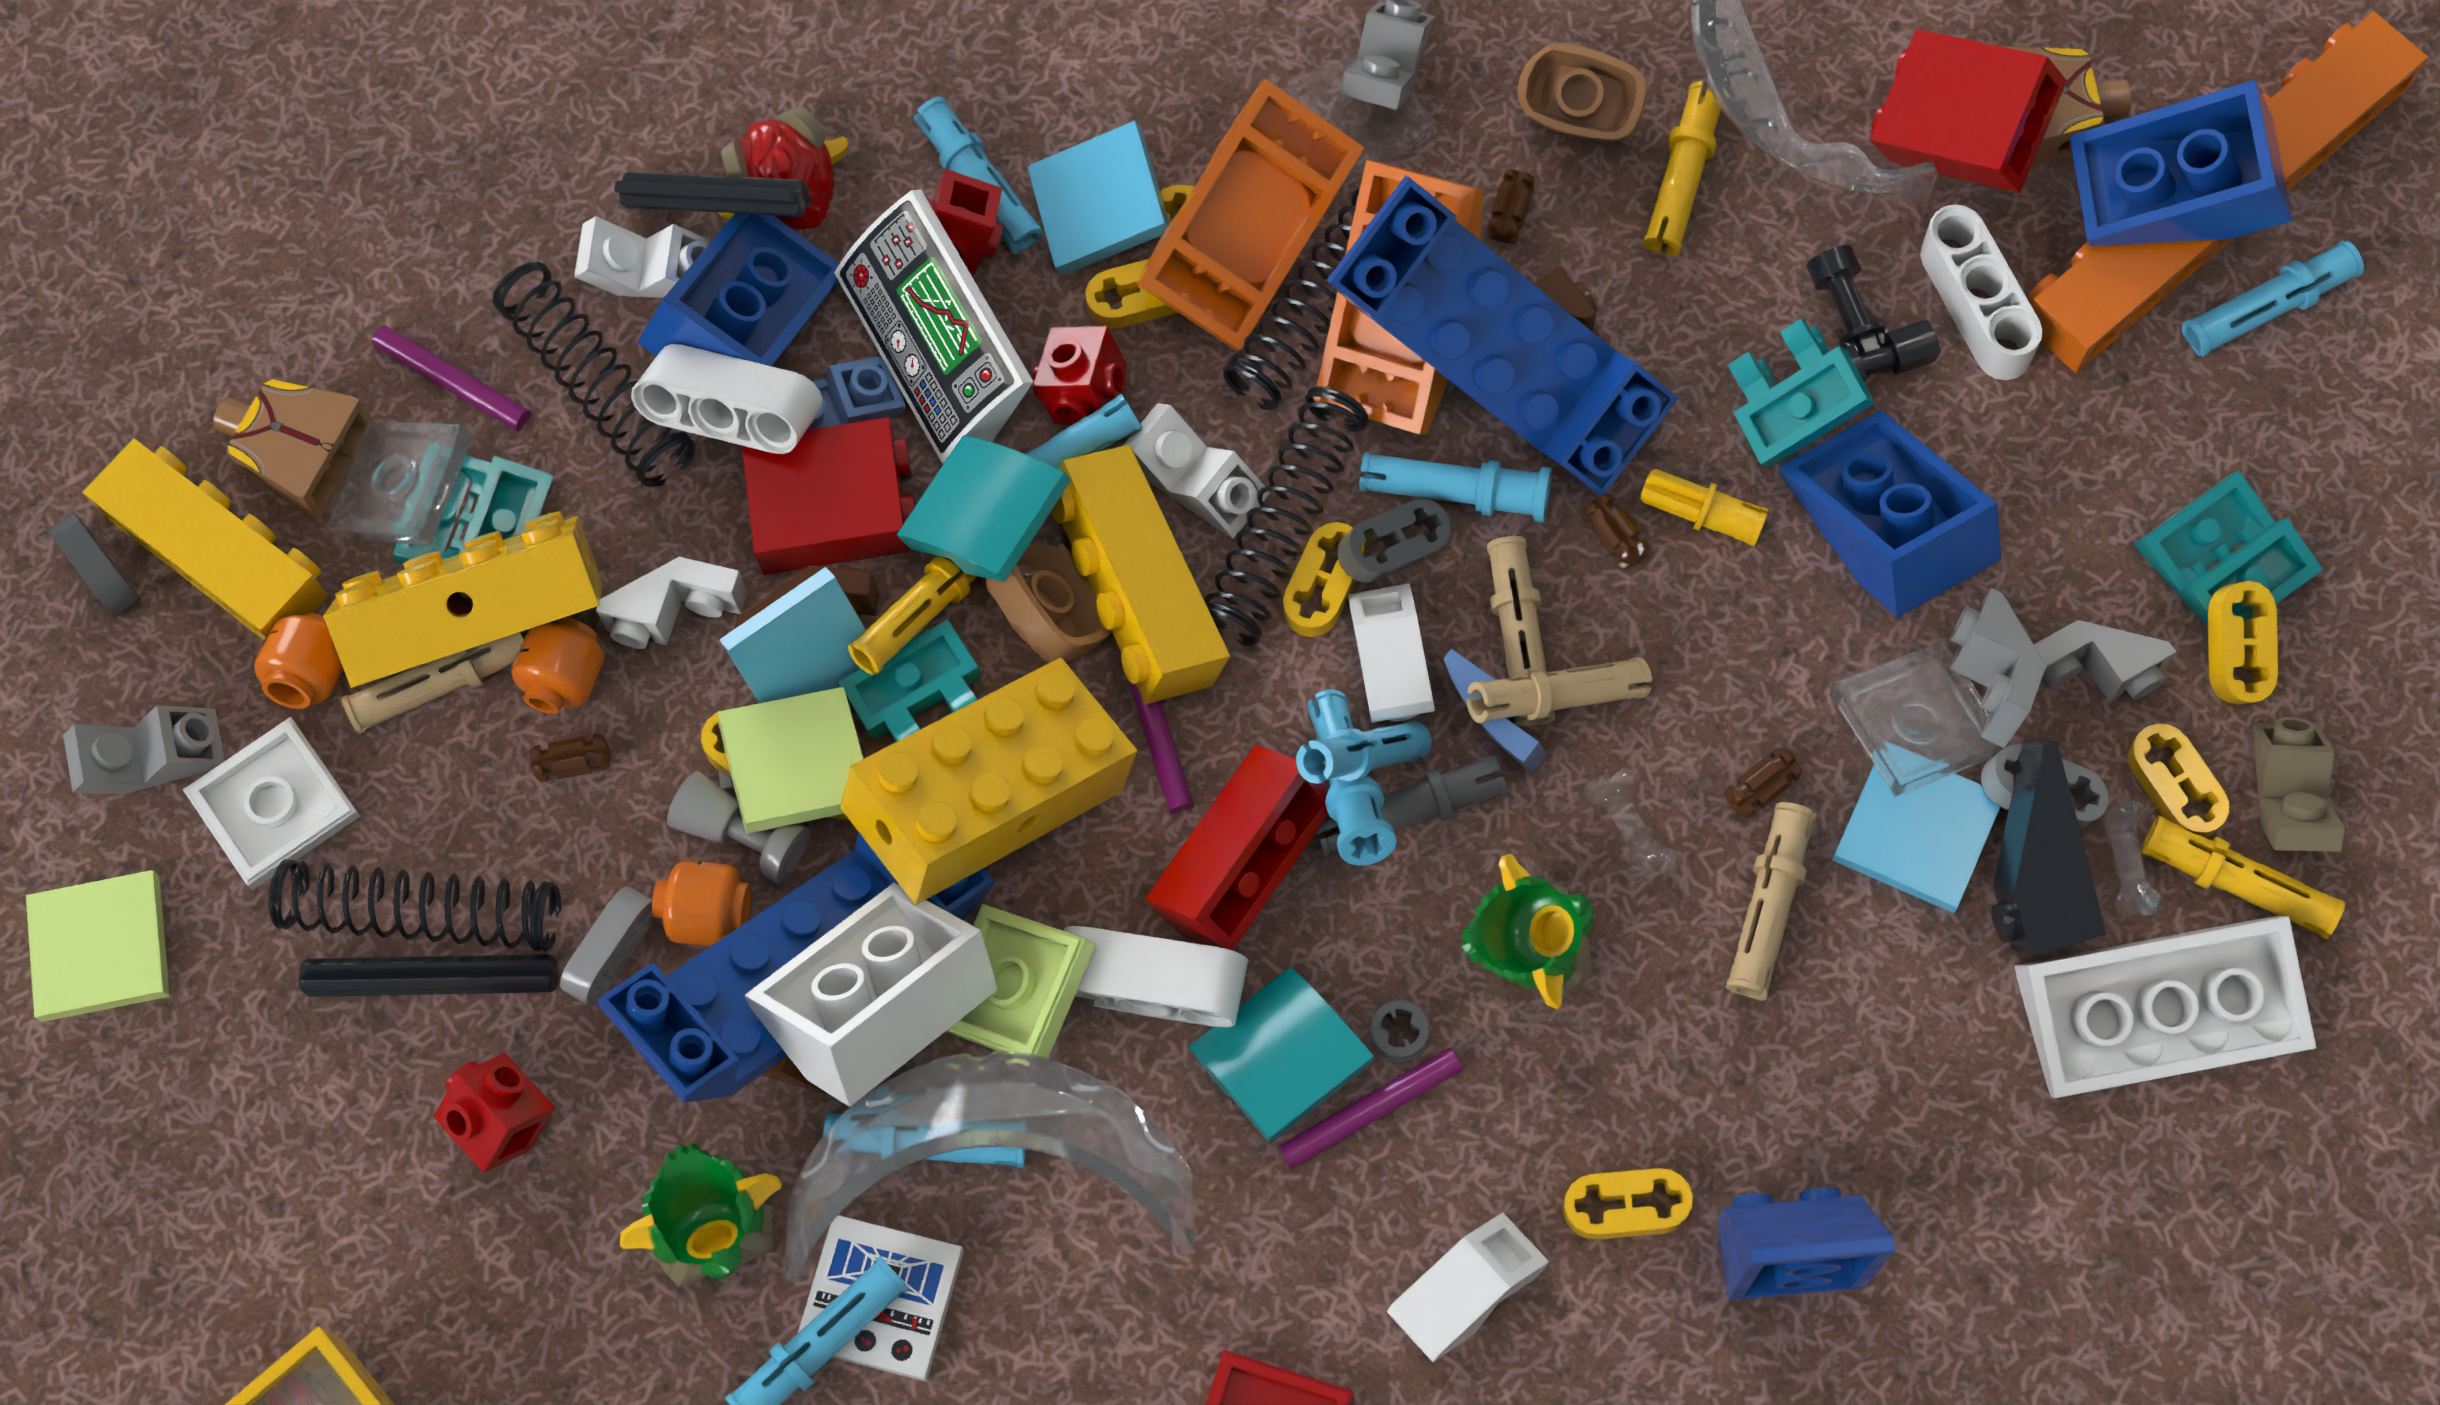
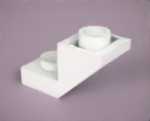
M595 216L582 225L574 277L617 296L664 298L710 244L711 240L675 224L646 239Z
M1157 403L1142 421V428L1133 432L1123 446L1130 444L1144 476L1152 485L1234 539L1236 534L1247 523V512L1252 508L1260 507L1257 500V492L1265 486L1235 451L1207 447L1171 405ZM1269 491L1263 494V502L1270 494Z
M678 557L601 598L596 612L607 631L611 632L610 637L613 640L631 648L644 649L647 647L650 635L655 643L667 645L682 601H686V607L697 614L718 618L721 617L723 610L741 614L749 592L738 570Z
M1410 583L1348 594L1371 722L1384 720L1406 721L1418 714L1435 711Z
M1501 1213L1464 1236L1393 1302L1387 1313L1427 1357L1434 1362L1475 1334L1498 1303L1537 1278L1549 1261L1504 1213Z

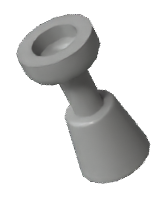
M700 771L693 772L682 783L673 798L667 815V825L669 828L720 844L727 843L733 839L760 853V870L762 874L777 885H783L788 881L806 852L811 839V830L801 823L777 827L774 831L768 829L746 834L738 801Z

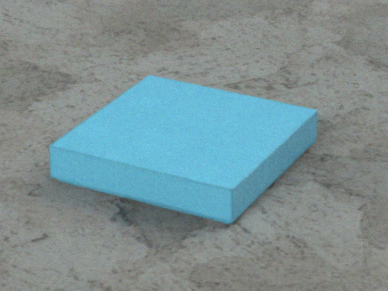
M1132 121L1027 166L1055 269L1061 275L1077 271L1164 234L1170 224L1144 133L1136 121Z
M824 567L720 639V642L757 701L763 703L839 688L838 681L861 669L851 658L848 652V645L853 640H857L866 629L835 576Z
M1883 743L1832 861L1955 913L2000 806L1992 802L1981 784Z

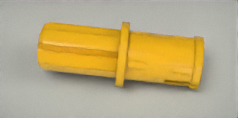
M1654 469L1648 474L1641 492V501L1643 503L1695 522L1693 527L1695 530L1699 531L1701 526L1734 537L1753 547L1757 542L1769 510L1716 490L1717 484L1710 483L1709 488L1658 469Z

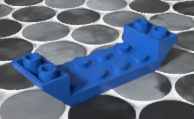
M1405 175L1326 281L1353 306L1525 441L1598 495L1605 494L1679 397L1639 364L1616 352L1454 220L1456 215L1414 180Z
M858 832L855 849L669 975L665 976L652 962L599 997L597 1005L683 1103L732 1096L788 1057L748 1006L745 994L891 884H898V882ZM983 868L926 900L964 920L993 887L995 880Z

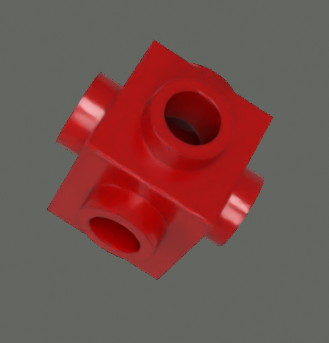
M944 169L932 200L926 199L973 278L982 256L993 258L1000 241L1003 224L996 222L1002 188Z
M1107 326L1054 327L1050 329L1041 361L1033 369V391L1035 396L1041 400L1054 424L1072 426L1084 417L1104 407L1105 404L1115 399L1118 395L1124 394L1126 387L1125 372L1128 364Z
M503 1053L480 1064L476 1061H470L459 1067L446 1081L445 1089L447 1093L433 1117L479 1169L485 1173L525 1154L536 1143L556 1108L506 1053Z

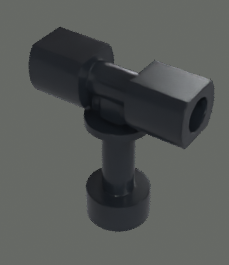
M1841 245L1826 250L1807 263L1806 267L1817 290L1830 289L1848 331L1839 340V345L1848 351L1863 381L1866 380L1867 375L1891 367L1894 374L1897 375L1936 361L1941 353V349L1934 329L1927 319L1890 332L1883 321L1871 323L1852 279L1861 272L1862 268L1851 245Z

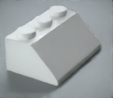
M893 883L745 994L748 1006L803 1076L812 1084L851 1107L996 992L998 988L981 930L927 900L915 905L902 887Z

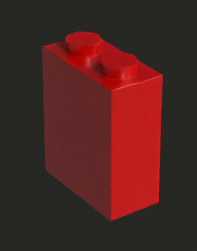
M1916 29L1909 47L1899 56L1895 69L1896 78L1885 104H1882L1875 113L1872 123V135L1869 140L1888 160L1900 165L2020 193L2067 80L2048 56Z
M889 417L806 430L793 450L785 454L770 453L742 446L753 549L763 575L805 569L809 565L825 566L911 552V549L897 536V533L916 506L914 494L903 495L901 476L912 474L911 460L906 438L895 439Z

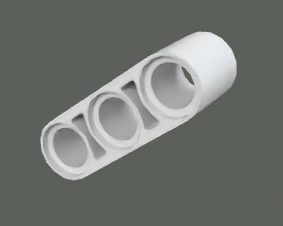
M1956 204L1944 206L1930 220L1921 246L1920 257L1923 266L1981 369L1995 379L2010 380L2018 378L2030 366L2042 338L2040 321L1982 218L1976 211L1967 206ZM1941 240H1954L1958 242L1962 247H1949L1945 245ZM1969 290H1982L1988 293L1991 298H1978ZM1997 340H2010L2016 343L2020 349H2007L2001 346Z
M681 344L665 346L632 388L631 393L633 404L639 413L658 425L776 454H785L793 450L821 410L823 402L821 393L816 385L801 374Z
M1083 926L1064 928L1065 932L1086 938L1096 945L1076 992V997L1095 1000L1093 1005L1095 1007L1213 1027L1235 1026L1248 959L1244 955L1215 946Z

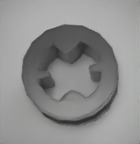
M1402 999L1388 1001L1379 1007L1372 1017L1370 1027L1372 1046L1379 1056L1389 1062L1401 1064L1413 1061L1422 1055L1428 1045L1430 1025L1427 1015L1420 1006L1411 1001ZM1397 1016L1408 1017L1411 1019L1410 1030L1419 1036L1412 1044L1407 1039H1404L1403 1047L1392 1046L1389 1044V1032L1381 1028L1385 1021L1390 1019L1393 1024H1396Z

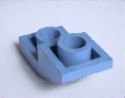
M878 356L831 365L828 368L826 379L812 381L819 389L823 402L821 410L807 430L886 417L892 418L904 413L906 405L899 386L883 358Z

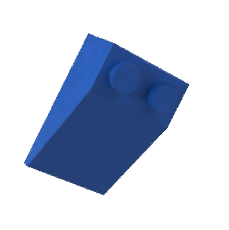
M2256 79L2070 135L2086 237L2090 247L2232 239L2293 221L2273 117Z
M735 213L663 298L637 343L655 356L667 345L681 344L776 367L838 283L834 272L839 263L773 215Z
M1882 410L1779 466L1780 476L1859 585L1897 618L2001 560L1997 503Z
M1836 1187L1806 1190L1799 1193L1800 1201L1773 1203L1772 1194L1767 1193L1735 1197L1732 1199V1207H1724L1717 1219L1728 1300L1865 1288L1895 1252L1893 1236L1861 1195L1841 1197L1840 1188Z

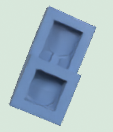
M1450 649L1444 657L1450 677L1466 705L1467 698L1483 697L1482 694L1470 695L1467 692L1471 683L1495 680L1453 649ZM1506 718L1481 723V726L1512 759L1530 773L1535 770L1547 755L1539 741Z

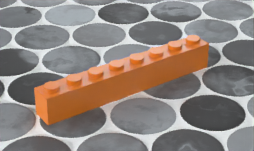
M2375 11L2371 12L2355 27L2348 22L2343 24L2327 40L2322 48L2324 53L2314 62L2306 57L2289 71L2281 82L2283 88L2275 95L2270 97L2267 93L2262 94L2273 117L2287 193L2408 90L2429 58ZM2234 238L2091 247L2086 242L2070 261L2071 268L2059 278L2054 273H2050L2033 288L2027 297L2042 327L2041 342L2077 374Z

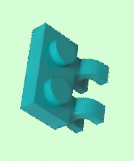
M1801 318L1780 331L1788 348L1795 356L1801 368L1800 371L1777 384L1767 361L1763 358L1757 361L1750 352L1745 353L1728 364L1730 371L1749 402L1733 413L1758 461L1765 467L1779 463L1875 403L1848 351L1838 346L1829 352L1819 328L1815 325L1809 328L1806 321Z
M947 619L910 640L883 666V669L878 674L871 675L859 669L838 681L840 687H844L850 706L872 741L889 731L894 741L897 742L920 730L913 717L944 700L951 713L977 701L968 685L979 680L982 676L979 667Z

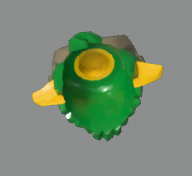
M1506 854L1501 856L1499 862L1503 884L1493 887L1491 893L1481 898V905L1475 910V918L1469 923L1468 928L1462 931L1461 938L1465 942L1460 948L1466 954H1469V959L1473 963L1480 962L1486 970H1493L1496 975L1511 983H1516L1522 987L1538 989L1546 1005L1558 1010L1562 1005V997L1580 987L1591 975L1592 962L1588 935L1594 924L1593 906L1582 893L1571 894L1568 886L1549 883L1540 877L1530 876L1517 862L1513 854Z
M690 1143L688 1148L679 1144L674 1153H667L664 1166L659 1168L657 1177L650 1183V1189L642 1196L645 1203L641 1205L643 1218L620 1232V1246L623 1249H650L649 1257L654 1263H659L678 1288L700 1282L705 1276L718 1280L724 1279L732 1275L741 1264L754 1260L775 1248L774 1206L763 1203L770 1195L781 1189L782 1182L777 1176L767 1173L747 1178L743 1171L736 1168L729 1158L724 1159L720 1155H711L706 1150H700L698 1144Z

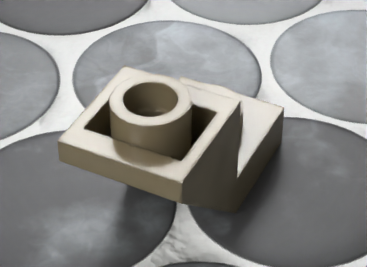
M2296 717L2279 718L2275 723H2253L2260 823L2273 849L2282 851L2341 852L2345 827L2328 800L2335 751L2319 724H2313L2308 720Z

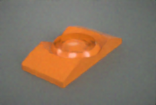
M1264 79L1217 146L1193 191L1166 228L1136 285L1235 351H1240L1244 345V339L1253 331L1365 147L1267 79Z
M1366 160L1346 254L1405 175L1414 180L1456 215L1454 220L1480 240L1482 189L1386 163ZM1337 291L1317 387L1334 388L1353 397L1364 407L1370 420L1419 435L1427 434L1441 402L1448 379L1353 306ZM1314 397L1316 402H1327L1351 411L1349 408L1331 399Z

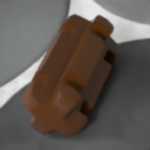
M1509 169L1503 174L1502 178L1504 180L1499 186L1491 212L1492 218L1488 222L1487 234L1489 238L1498 242L1514 244L1519 239L1517 234L1522 229L1530 203L1529 198L1534 190L1535 180L1528 172Z
M1605 493L1586 505L1583 514L1586 522L1591 520L1594 522L1593 532L1611 556L1618 555L1620 561L1617 564L1619 567L1627 569L1636 565L1648 555L1649 543L1646 540L1639 541L1637 536L1640 534V531L1621 506L1614 507L1612 503L1615 500L1614 496Z
M598 733L593 734L592 741L585 742L584 736L550 742L549 749L541 750L540 745H535L531 748L530 752L533 774L541 782L548 781L547 775L556 774L557 779L592 773L591 767L600 766L601 771L607 770L610 767L611 756L608 742L602 734Z
M1774 749L1771 752L1772 760L1768 762L1763 758L1737 779V788L1734 789L1731 785L1726 788L1724 796L1738 815H1742L1745 818L1753 817L1756 813L1754 808L1756 805L1764 808L1789 788L1788 780L1791 777L1795 781L1800 779L1802 768L1788 750Z

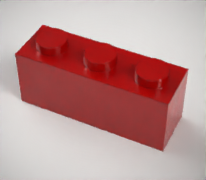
M1254 745L1148 893L1145 900L1175 931L1186 938L1203 945L1233 951L1328 816L1325 800L1329 787L1324 782L1315 784L1303 779L1298 772L1296 758Z

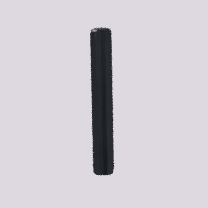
M626 172L623 175L622 181L617 180L614 186V191L619 193L620 204L629 208L801 217L805 209L810 208L813 202V197L808 194V184L802 180Z
M550 954L313 958L304 960L300 965L299 987L309 997L552 992L556 989L559 970L557 960Z

